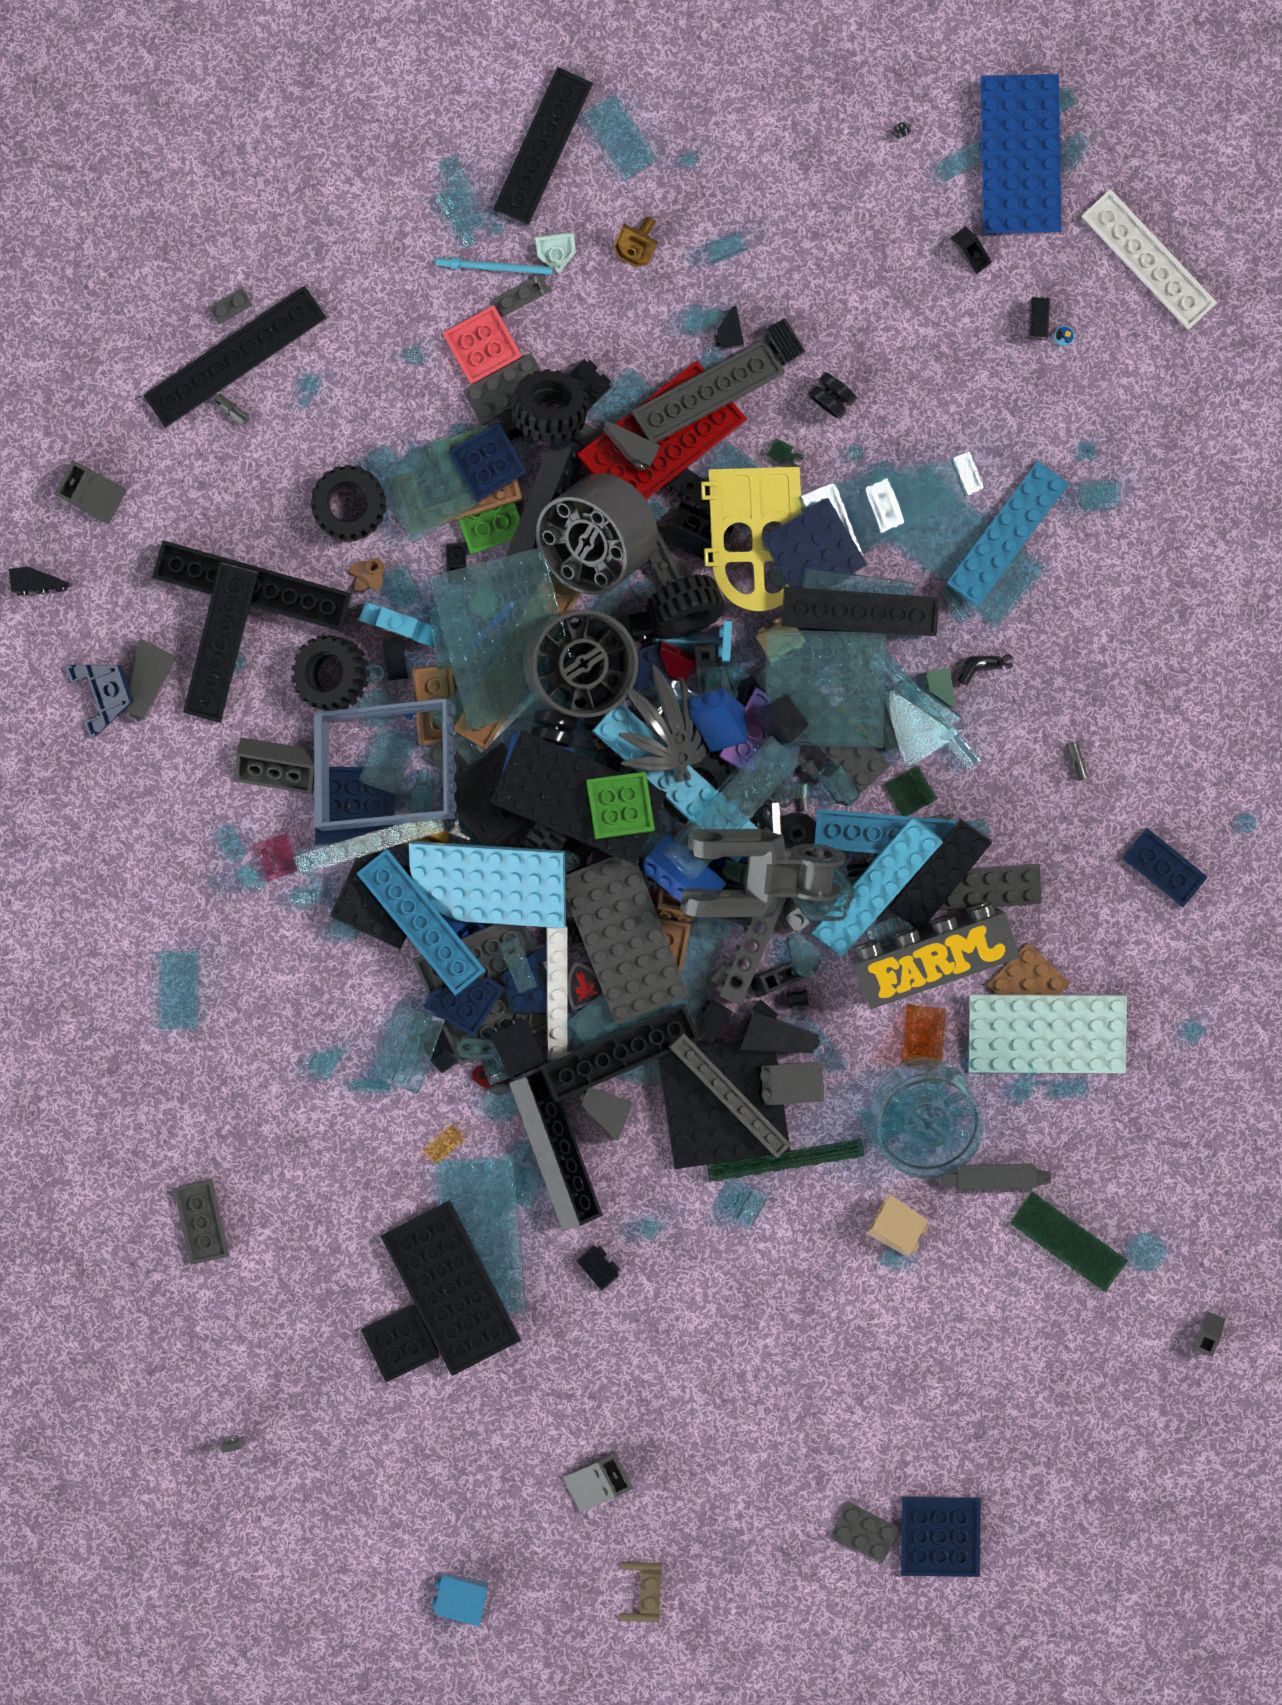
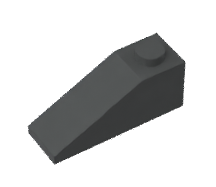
M606 420L603 430L626 459L633 464L634 468L648 472L660 445Z

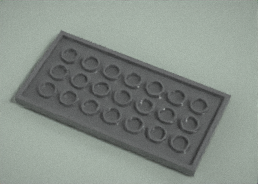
M612 856L565 875V897L615 1024L689 996L638 863L633 865Z

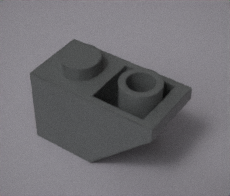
M1207 1311L1192 1348L1213 1357L1221 1339L1225 1319Z

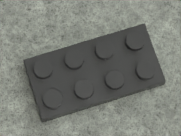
M531 353L463 390L481 425L498 417L497 415L501 414L504 410L512 409L513 395L517 383L524 379L526 375H532L534 371L540 370Z
M213 1179L174 1188L190 1264L193 1265L229 1257Z

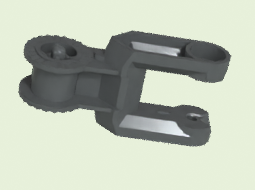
M701 829L691 831L688 835V849L693 850L695 857L718 859L721 857L748 856L745 890H710L705 888H688L683 890L680 909L687 915L703 918L764 917L775 910L779 898L797 897L804 900L826 902L841 896V887L834 883L835 867L843 865L846 856L843 851L834 847L805 843L803 845H795L792 848H785L783 835L762 829Z

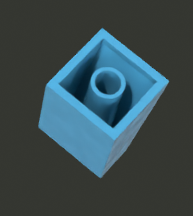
M443 1573L442 1578L438 1577L435 1589H439L438 1597L434 1596L431 1608L435 1609L434 1614L480 1627L489 1582Z

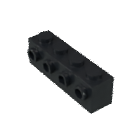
M685 469L664 486L669 491H672V489L679 493L678 497L685 502L690 500L695 503L694 508L700 512H710L709 500H702L701 482L707 481L689 469ZM705 486V496L709 495V486Z

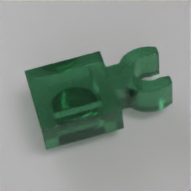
M778 438L775 439L767 454L768 457L783 465L786 460L789 461L792 467H799L794 463V458H800L801 460L804 458L800 453H791L793 447Z

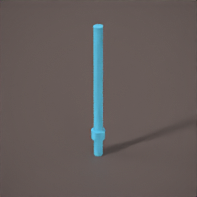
M452 257V259L436 258V266H448L451 269L472 268L546 275L553 274V267L460 260L459 257Z

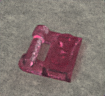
M287 833L254 845L255 850L259 852L267 874V882L300 870ZM268 846L272 849L279 872L274 873L265 849Z

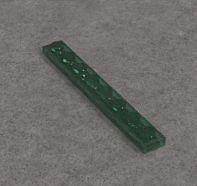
M857 1139L791 1150V1152L782 1153L778 1158L774 1155L708 1164L707 1170L709 1181L712 1182L730 1178H741L748 1175H760L772 1171L778 1172L790 1168L796 1169L808 1165H819L826 1162H837L850 1158L856 1159L865 1155L862 1140Z

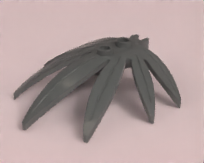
M649 665L667 725L655 707L642 695L631 688H626L625 692L666 747L642 735L619 733L618 735L630 744L661 757L634 758L622 761L621 764L644 770L676 769L674 775L675 782L690 780L691 775L687 770V765L696 764L705 757L707 744H700L702 735L697 727H695L692 736L693 720L690 717V695L683 678L678 677L682 698V718L679 704L669 683L655 665Z

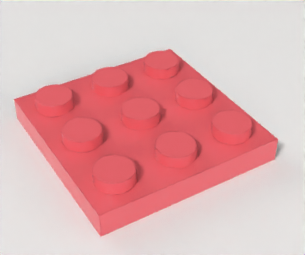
M494 305L443 332L470 385L522 358L520 351Z

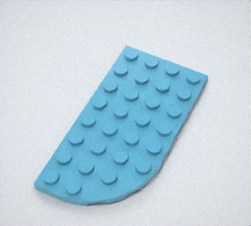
M417 841L409 843V862L412 879L441 914L466 922L565 928V851Z

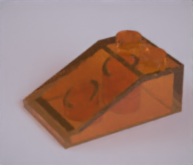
M907 1004L899 1067L933 1072L939 1071L943 1056L946 1009Z

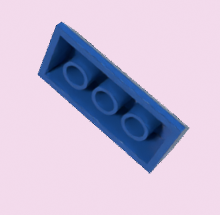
M668 833L650 852L640 869L680 902L683 890L705 888L723 890L727 885V882Z

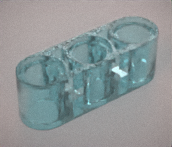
M895 916L868 927L864 933L867 941L877 940L881 944L893 939L891 934L898 931L899 933L906 931L905 929L913 926L899 916Z

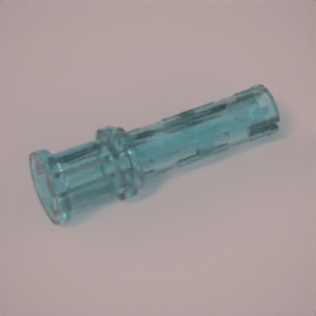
M446 190L436 196L434 200L438 201L443 210V215L445 217L448 216L465 247L468 248L477 241L458 212L459 206L453 202L449 195L450 191Z

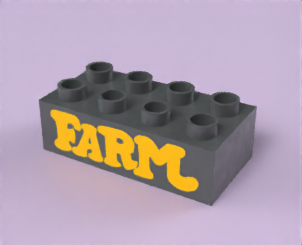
M985 901L967 907L968 918L956 921L955 917L947 914L930 920L931 930L919 934L918 930H915L914 927H909L891 934L894 940L893 944L881 947L880 942L872 940L855 946L857 956L849 958L864 1003L871 1010L1021 958L1006 913L999 908H993L992 904Z

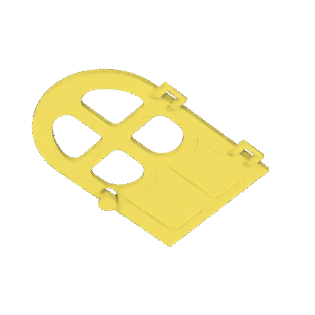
M800 467L709 469V482H701L702 500H709L711 523L712 548L704 549L705 567H713V574L718 588L736 606L750 611H768L783 604L784 587L781 591L774 594L768 593L765 590L764 563L774 560L769 552L763 549L761 537L763 527L767 523L779 522L784 524L802 513ZM705 486H709V495L705 496ZM734 523L746 524L752 533V550L749 552H727L724 548L723 538L725 530ZM708 553H712V562H708ZM751 562L753 564L754 591L751 594H742L732 586L725 572L727 563Z

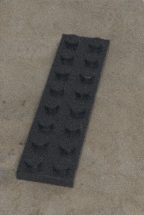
M557 67L494 205V211L525 225H530L592 88L593 82Z
M224 562L219 563L183 713L219 723L222 722L259 572Z
M784 587L781 626L937 637L940 597Z

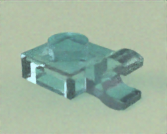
M303 372L298 392L303 393L300 401L301 407L308 408L311 396H318L322 381L321 376Z

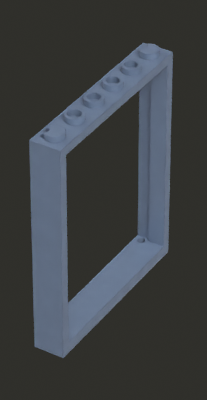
M445 698L315 712V828L321 831L455 818L454 812L457 810V805L454 800V793L456 792V783L454 781V774L456 773L454 735L456 728L453 723V716H455L456 710L454 704ZM443 710L444 811L329 822V722Z

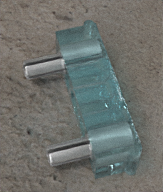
M765 782L763 785L764 792L771 793L774 790V785L771 782ZM777 782L788 790L793 798H800L801 811H803L804 798V811H807V798H812V788H814L812 782ZM778 787L776 793L773 796H771L772 798H775V796H778L779 798H788L789 795H781L780 793H778L779 791H781V789ZM761 794V798H766V804H769V799Z

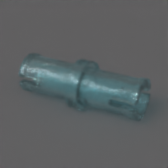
M946 585L938 591L949 606L947 607L949 610H953L961 623L971 617L961 603V598L956 596L951 587Z
M369 1078V1080L351 1079V1091H368L369 1094H372V1092L390 1093L391 1080L381 1081L373 1080V1078Z

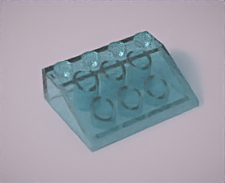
M396 1001L370 1075L401 1089L419 1093L445 1020Z

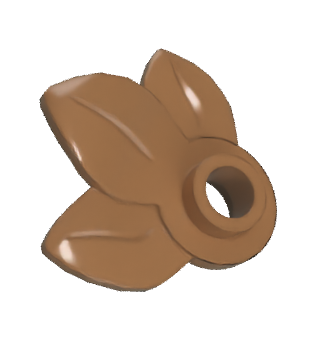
M381 560L359 561L349 568L348 572L357 577L354 585L355 591H364L369 587L376 591L383 583L382 573L384 572V564Z

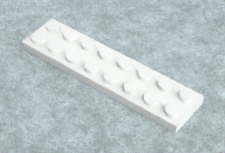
M1111 189L1081 216L1187 330L1217 304L1213 297Z

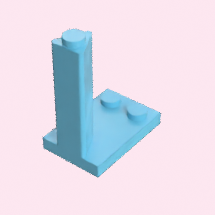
M724 621L723 626L720 625L719 635L693 633L687 637L667 639L656 633V635H652V645L659 644L661 639L689 653H695V643L709 645L710 642H715V653L718 654V657H721V664H729L732 621Z

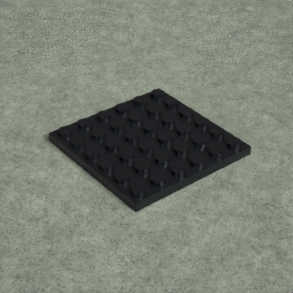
M739 1040L697 1046L789 1142L784 1104L764 1105L762 1098L761 1066L778 1064L777 1053L773 1051L740 1049L737 1046ZM674 1052L658 1058L674 1169L773 1155ZM790 1146L783 1153L791 1152Z

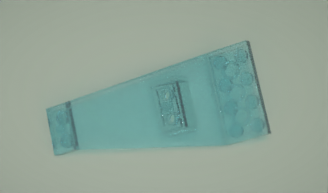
M969 451L952 459L830 483L800 496L799 500L805 511L824 498L829 497L860 553L864 555L965 496L984 487Z

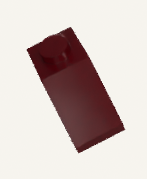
M660 639L659 650L667 674L675 681H679L678 677H682L684 682H686L696 665L695 655Z

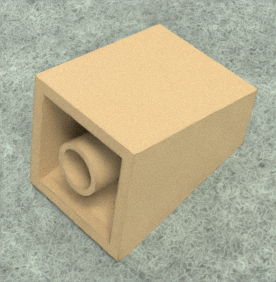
M889 1195L881 1204L866 1234L908 1256L916 1252L919 1246L917 1240L920 1236L923 1237L928 1229L926 1225L928 1220L895 1197Z

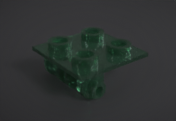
M919 766L884 784L902 816H909L937 800Z

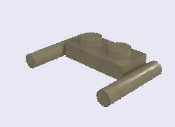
M622 1562V1570L642 1571L640 1614L620 1613V1621L659 1623L662 1563Z

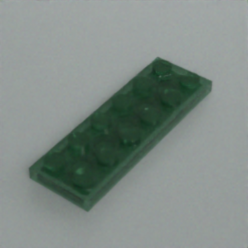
M1033 1191L1009 1222L1104 1292L1107 1291L1128 1262L1126 1258Z

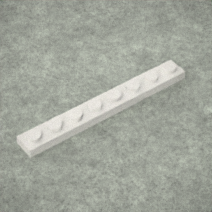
M567 926L565 928L547 927V1061L567 1053Z

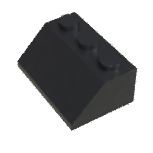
M681 502L664 536V542L704 560V549L712 548L710 515ZM732 525L724 532V548L733 531L734 526ZM708 553V562H712V553Z

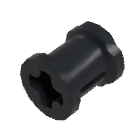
M806 989L798 992L787 991L789 1009L797 1005H809Z

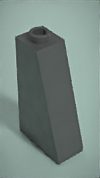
M142 639L138 642L130 686L134 702L126 709V711L130 712L129 716L138 721L141 718L146 720L177 659L176 656Z

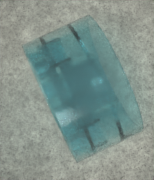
M935 1059L907 1061L890 1070L881 1079L873 1093L870 1113L879 1146L888 1162L902 1173L921 1179L945 1177L964 1167L977 1152L983 1135L982 1113L969 1082L960 1071L950 1064ZM924 1083V1086L915 1087L911 1090L909 1089V1087ZM948 1084L960 1091L949 1097L943 1089ZM966 1098L964 1103H958V1101ZM891 1101L897 1103L894 1114L885 1113ZM931 1106L939 1107L945 1112L943 1120L933 1112ZM970 1116L969 1123L964 1132L954 1127V1117ZM910 1117L920 1125L922 1131L914 1130L908 1125ZM883 1122H891L887 1126L882 1125ZM903 1133L908 1140L902 1150L897 1149L888 1142ZM951 1134L956 1135L954 1139H949ZM942 1144L945 1149L936 1153L927 1154V1149L936 1148ZM913 1145L918 1146L917 1150H910Z

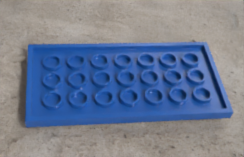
M1059 74L981 75L983 234L1061 232Z

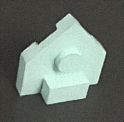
M574 232L535 237L537 257L560 274L576 253Z

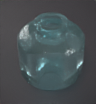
M312 884L297 885L292 893H290V902L300 911L314 909L320 902L319 890Z

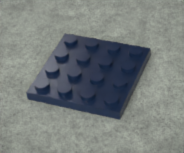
M829 497L824 498L761 537L762 542L789 587L827 590L867 565Z
M329 767V822L394 816L395 767ZM394 824L321 831L315 828V845L394 846Z
M902 1496L901 1576L980 1577L981 1497Z

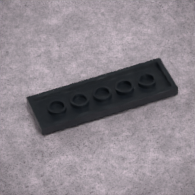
M960 818L945 836L943 843L923 864L890 905L889 910L921 932L992 844V839Z

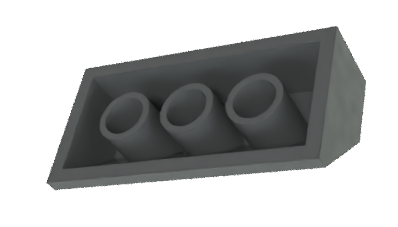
M241 737L236 753L234 781L312 794L314 783V749Z

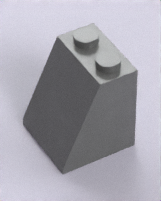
M796 1062L761 1066L760 1077L763 1086L762 1098L764 1105L825 1101L822 1062Z
M595 1087L582 1091L579 1100L583 1101L581 1105L615 1140H619L633 1102Z

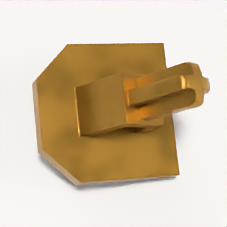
M645 217L639 229H634L625 223L623 224L613 246L618 258L634 267L649 264L658 245V241L649 237V233L655 225L653 218Z

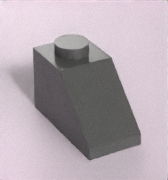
M797 897L786 898L783 905L784 918L796 933L818 917V914L807 900Z

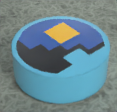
M1068 326L1059 327L1054 335L1055 341L1061 346L1071 344L1074 340V331Z

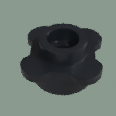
M904 122L899 123L891 133L896 135L897 139H900L911 132L909 128L911 125Z

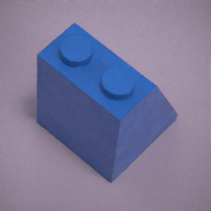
M725 688L689 698L690 717L711 752L748 742L745 707Z

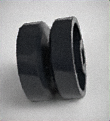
M824 372L818 379L821 387L813 385L807 395L830 415L841 420L847 412L842 404L852 406L857 400V396L840 380Z
M536 710L533 721L539 726L533 727L531 734L562 747H572L574 736L566 731L576 729L577 719L557 712Z
M796 812L790 813L780 820V831L784 838L785 848H792L795 845H803L805 843L814 844L816 823L810 816ZM796 830L800 832V837L795 838L793 832Z

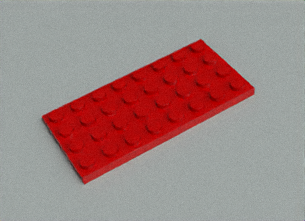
M696 360L638 407L705 372V369ZM732 402L656 443L660 447L648 472L634 468L633 464L626 459L606 433H603L580 451L577 456L592 474H610L619 477L636 488L647 500L745 423L747 418ZM631 412L615 424L645 438Z

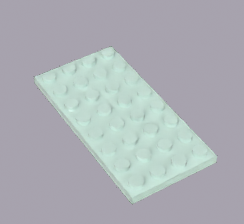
M969 994L968 1072L1126 1073L1127 995Z

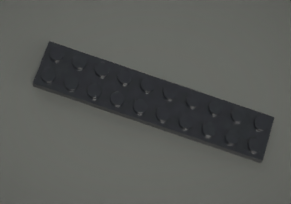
M304 285L143 396L163 426L167 428L319 325L327 317Z

